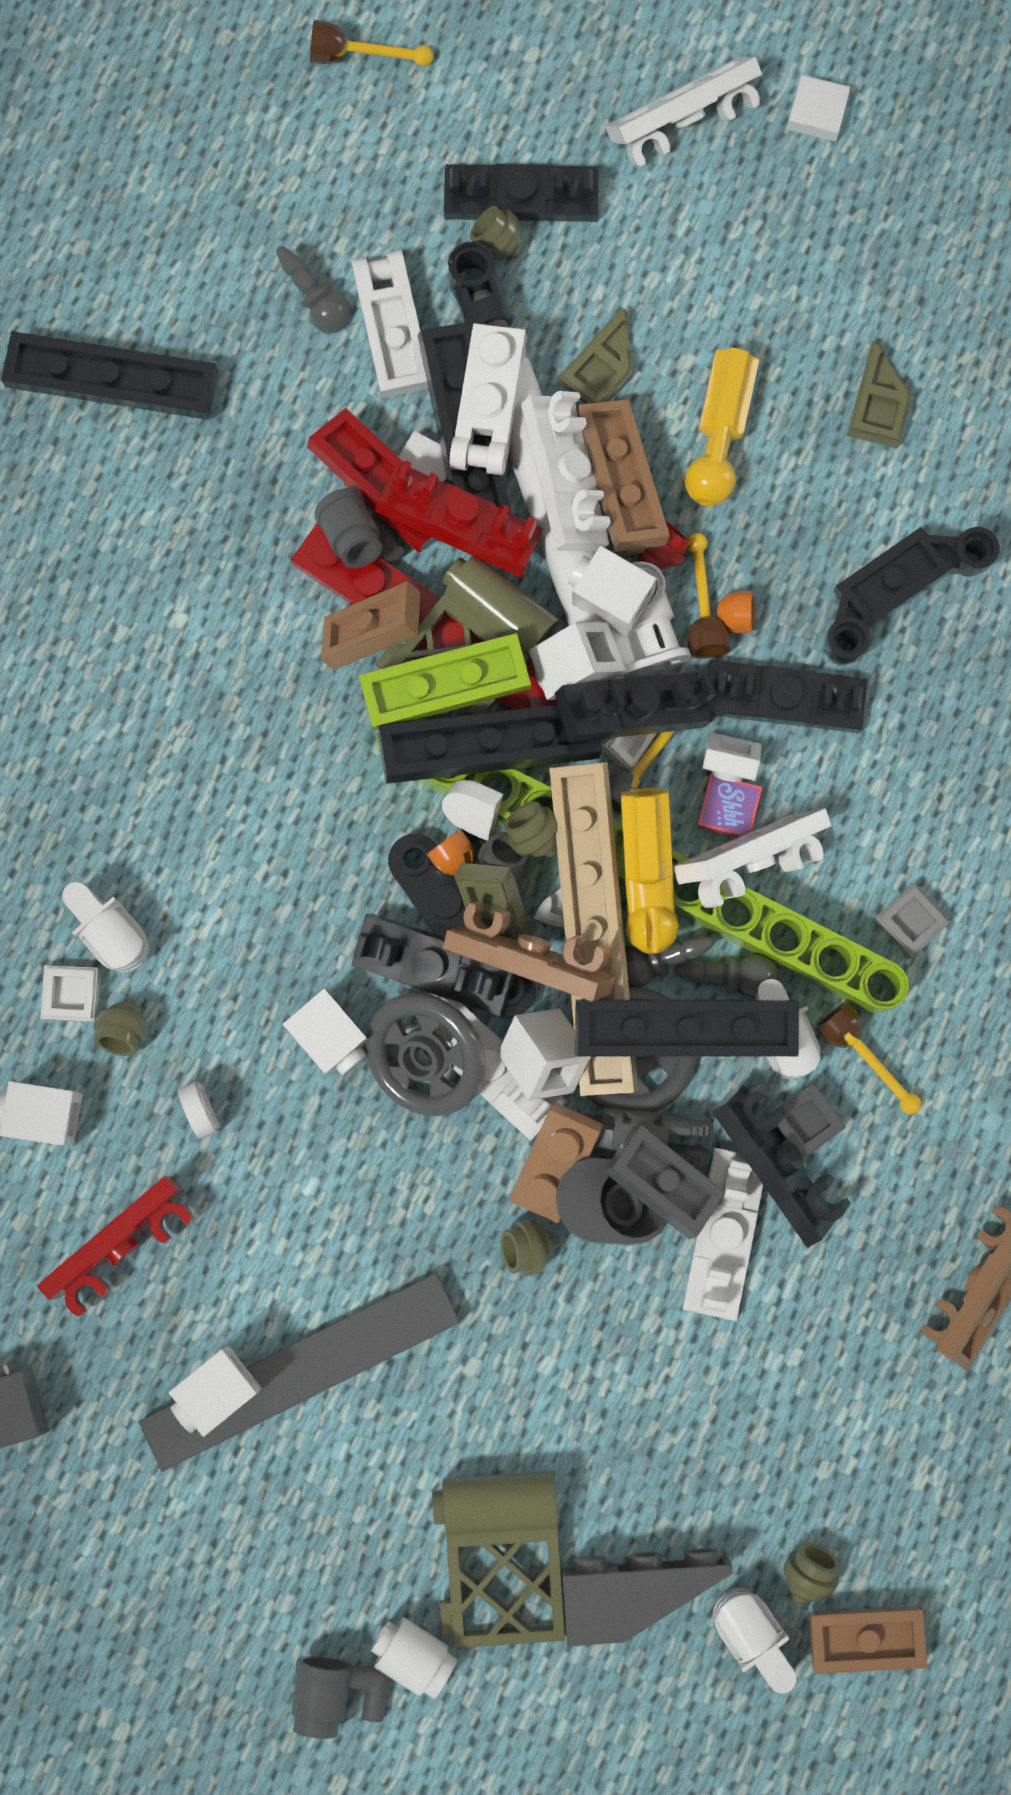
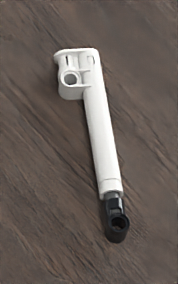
M474 241L463 242L456 246L450 253L448 260L450 290L457 300L464 323L472 322V326L474 323L509 328L512 325L513 319L495 271L494 256L490 249L482 243ZM467 268H477L484 272V275L477 280L470 281L462 278L460 273ZM525 348L508 456L529 515L536 519L538 526L543 528L538 541L568 626L575 622H602L572 605V590L574 587L568 584L574 569L582 557L587 556L592 559L596 551H559L555 549L521 403L530 395L543 396L529 358H526L528 353ZM644 561L632 563L657 579L654 596L647 603L629 635L625 636L609 626L626 672L613 679L654 675L675 668L692 657L687 647L680 648L670 621L674 614L665 592V578L660 569L651 563Z

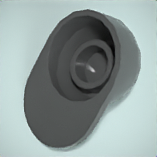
M585 1159L573 1164L566 1170L558 1183L556 1205L563 1224L579 1239L590 1243L631 1246L650 1241L659 1235L668 1223L604 1172L612 1159Z

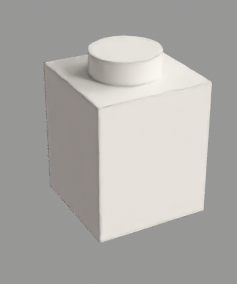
M600 545L592 559L587 556L582 557L574 569L568 584L574 587L572 590V605L602 622H607L610 627L628 636L654 594L657 578Z
M575 622L528 650L535 667L536 680L543 689L547 700L556 699L554 693L562 685L609 681L626 672L607 622Z
M325 989L283 1023V1026L329 1077L336 1071L342 1077L345 1076L367 1057L362 1048L365 1047L368 1039Z
M561 1009L526 1012L515 1015L498 1052L499 1057L528 1101L573 1093L591 1058L575 1055V1030Z
M8 1081L7 1091L0 1092V1136L74 1147L83 1094L75 1091Z
M227 1346L217 1352L169 1392L176 1402L170 1408L176 1419L189 1433L197 1429L205 1437L258 1394L262 1388L232 1349Z

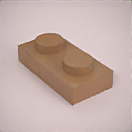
M406 581L325 616L321 660L333 670H336L417 636L420 591Z
M553 1101L508 1201L558 1224L560 1221L556 1205L558 1183L569 1167L589 1158L603 1124Z
M920 1606L808 1612L812 1670L815 1674L928 1668L924 1614Z

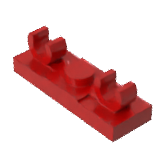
M344 408L309 437L307 448L332 470L348 488L360 491L368 507L380 519H383L419 554L436 540L375 512L377 501L397 462L402 463L403 461L347 408Z
M407 460L402 463L397 462L377 501L375 512L521 578L543 530L542 527L537 525L536 519L529 517L528 520L509 513L510 507L508 506L496 507L494 503L448 482H441L437 474L431 472L428 476L411 468L412 463Z
M164 1176L36 1286L48 1300L59 1299L65 1294V1303L69 1311L76 1316H83L88 1310L79 1300V1292L85 1285L91 1286L100 1297H105L110 1293L107 1283L101 1277L89 1274L107 1260L113 1266H116L128 1257L139 1246L134 1237L144 1230L147 1224L150 1223V1230L155 1239L161 1243H168L172 1238L163 1227V1220L167 1214H177L186 1225L194 1221L189 1208L180 1203H172L184 1190L172 1176Z

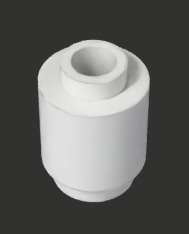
M405 1617L400 1620L397 1626L387 1621L370 1650L378 1655L374 1668L417 1696L424 1692L433 1699L438 1696L446 1684L458 1660L447 1652L448 1645Z

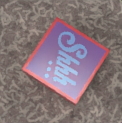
M710 774L697 828L734 838L752 832L762 787L741 781L729 782Z

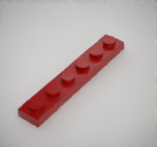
M316 523L290 559L294 567L351 605L408 581L420 591L419 624L441 599L380 557L364 567L349 568L345 566L341 558H338L333 553L318 523ZM445 614L432 630L434 649L464 646L463 626ZM470 633L471 645L482 642ZM427 638L417 648L419 651L428 650ZM532 660L526 664L531 689L502 696L496 701L507 710L558 705L556 699H546L543 689L536 680L535 667Z

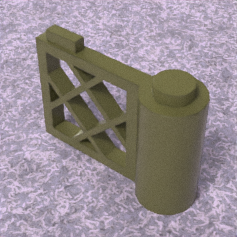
M472 556L466 561L460 557L446 572L442 583L447 586V589L441 599L419 624L418 635L407 639L404 644L398 643L388 647L375 664L380 669L466 647L471 645L470 633L482 642L517 633L524 661L527 664L532 660L528 650L550 638L558 627L560 620L481 559ZM445 614L463 626L464 646L434 649L432 630ZM427 638L428 650L416 651ZM500 697L472 705L473 711L469 715L488 713ZM440 713L425 718L430 720L446 717Z
M554 1471L443 1478V1490H432L434 1525L445 1524L450 1599L440 1600L442 1637L453 1636L454 1648L565 1641ZM547 1541L549 1560L534 1577L530 1576L511 1559L523 1543ZM510 1544L504 1552L496 1546ZM483 1546L497 1560L477 1581L460 1566L459 1547ZM503 1566H506L526 1584L525 1588L508 1607L485 1588ZM548 1574H550L551 1593L541 1585V1582ZM461 1580L471 1588L463 1599ZM535 1592L552 1607L553 1625L529 1627L514 1613ZM478 1595L501 1614L488 1630L464 1631L463 1612ZM507 1621L515 1627L501 1629Z

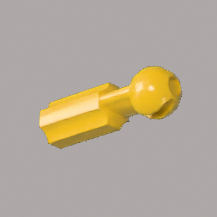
M732 347L725 350L716 349L713 357L698 429L708 437L704 455L691 463L685 475V487L688 494L695 502L703 506H716L723 503L731 495L736 484L735 471L727 460L730 442L741 439L744 434L760 360L753 357L749 351Z
M655 788L634 789L620 793L627 900L625 932L627 939L633 947L646 954H657L673 944L679 930L674 904L669 790Z

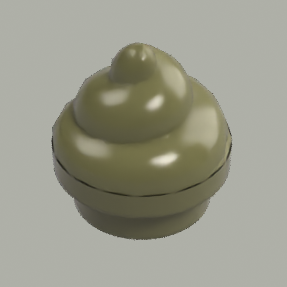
M492 206L485 210L473 225L470 240L482 243L489 248L495 259L502 260L508 256L513 258L519 257L522 254L523 239L521 237V224L516 215L508 209L501 211L497 206Z
M535 801L528 802L516 809L507 818L504 824V831L508 834L507 843L517 854H531L534 857H542L544 855L552 857L555 855V832L558 825L550 808L541 807Z
M132 998L125 999L123 1002L113 1004L108 1009L102 1010L96 1017L93 1025L94 1030L97 1032L94 1038L95 1043L103 1050L119 1056L134 1055L137 1048L145 1044L148 1036L147 1022L142 1017L141 1009L135 1005V1000Z
M526 1220L515 1222L512 1229L502 1232L500 1241L502 1257L507 1269L511 1273L521 1272L525 1276L536 1275L552 1259L554 1250L558 1248L560 1241L552 1232L546 1231L541 1225Z
M804 1543L800 1545L798 1551H793L789 1554L784 1564V1573L787 1578V1586L792 1592V1599L796 1604H807L811 1601L822 1600L826 1596L833 1594L839 1584L838 1572L840 1564L829 1551L815 1544Z

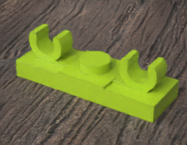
M517 633L358 675L373 730H378L379 725L404 723L531 689Z

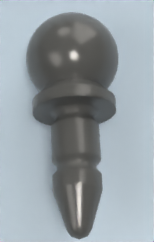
M284 246L278 247L276 251L284 272L292 277V282L301 293L306 295V298L300 304L303 308H310V318L314 326L324 333H337L343 330L348 325L351 317V308L346 298L337 292L330 291L331 284L328 280L319 285L317 278L308 267H304L303 261L299 256Z
M690 937L685 939L684 942H674L666 950L657 954H646L633 947V945L626 947L629 986L643 987L652 982L656 975L661 978L668 976L669 966L686 962L688 958H698L714 946L713 938Z
M732 955L730 965L719 962L704 964L702 961H692L679 964L674 968V973L677 976L692 982L701 983L705 981L712 984H724L727 982L729 993H736L741 989L743 993L754 998L757 996L758 987L762 982L768 979L779 981V971L776 964L770 958L763 955H751L743 961L738 956Z

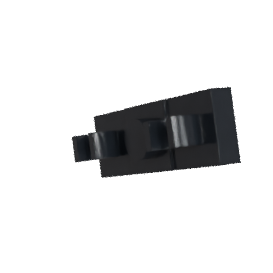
M445 164L444 220H477L485 210L492 206H497L501 211L504 209L510 210L519 221L598 222L599 166Z
M718 660L709 661L707 675L710 676L715 691V697L708 701L712 716L861 733L863 729L867 678Z
M698 672L562 685L554 693L569 743L705 728L713 721L708 701L715 697V691L710 676L703 675L699 678Z
M373 913L365 914L351 966L384 976L399 983L498 1016L504 1015L506 1012L516 974L443 949L445 937Z
M743 1084L730 1092L712 1113L805 1246L809 1248L823 1240L834 1222L843 1216L851 1202L848 1198L836 1204H831L824 1200L822 1192L828 1189L835 1179L831 1174L820 1176L812 1183L807 1176L808 1171L804 1167L800 1151L791 1141L785 1140L776 1128L787 1115L786 1109L783 1107L775 1113H765L759 1106V1100L765 1097L771 1090L769 1085H758L749 1093Z

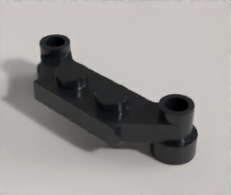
M920 527L836 585L833 592L839 598L834 622L825 637V648L828 658L837 665H847L858 661L869 647L871 639L869 630L948 574L972 577L988 570L997 559L1000 550L999 541L995 534L983 527H972L964 531L960 537L927 535L924 529ZM969 551L976 554L979 561L971 560L966 552ZM837 641H848L852 646V650L846 651L841 649Z

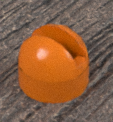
M736 591L724 596L717 607L718 619L730 632L753 634L754 592Z
M462 829L450 835L426 854L436 868L442 873L451 876L456 874L461 863L472 864L474 861V849Z

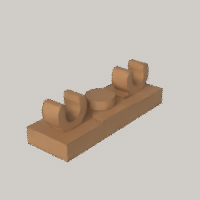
M629 399L579 405L577 409L578 417L586 418L587 422L582 430L585 445L588 447L597 488L604 492V497L599 502L604 516L610 517L611 523L608 529L615 552H620L621 556L642 554L645 548L665 546L670 535Z
M481 901L471 902L466 907L464 912L465 925L447 930L443 949L592 1002L612 993L616 976L600 971V969L607 965L610 959L611 950L608 945L597 946L593 960L588 962L581 956L580 948L584 937L579 935L570 937L567 940L563 954L551 951V943L536 936L519 935V939L515 940L500 936L509 927L510 911H496L493 917V924L491 927H488L481 919L484 902Z
M994 1206L991 1212L1006 1223L1005 1231L997 1237L990 1236L981 1230L977 1235L979 1240L987 1248L994 1251V1253H990L985 1263L977 1265L969 1275L965 1285L966 1295L962 1300L964 1303L961 1309H957L948 1301L938 1300L935 1306L949 1315V1325L942 1331H935L925 1324L921 1329L928 1339L938 1345L936 1350L967 1372L1011 1300V1212L1001 1206Z

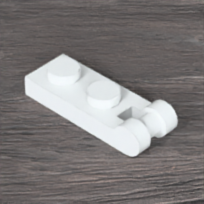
M402 250L387 252V258L367 262L366 257L351 260L382 399L428 389L417 337L420 328ZM392 279L393 287L379 290L373 289L372 283Z
M473 323L455 437L453 438L450 451L451 469L467 471L469 466L486 468L488 474L504 475L527 342L526 330ZM474 434L492 436L490 445H473Z

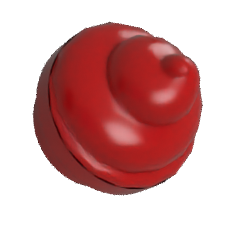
M666 521L670 535L666 545L645 548L644 553L638 554V561L651 563L660 570H665L669 566L677 567L686 558L684 551L691 543L676 527Z

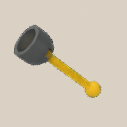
M675 731L660 733L631 772L618 771L609 776L612 810L622 816L620 793L634 789H643L639 778Z

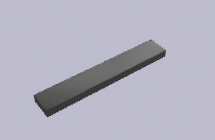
M435 1273L246 1367L262 1390L205 1437L197 1429L189 1433L174 1416L170 1408L172 1405L138 1422L161 1472L459 1324L460 1320L438 1274Z

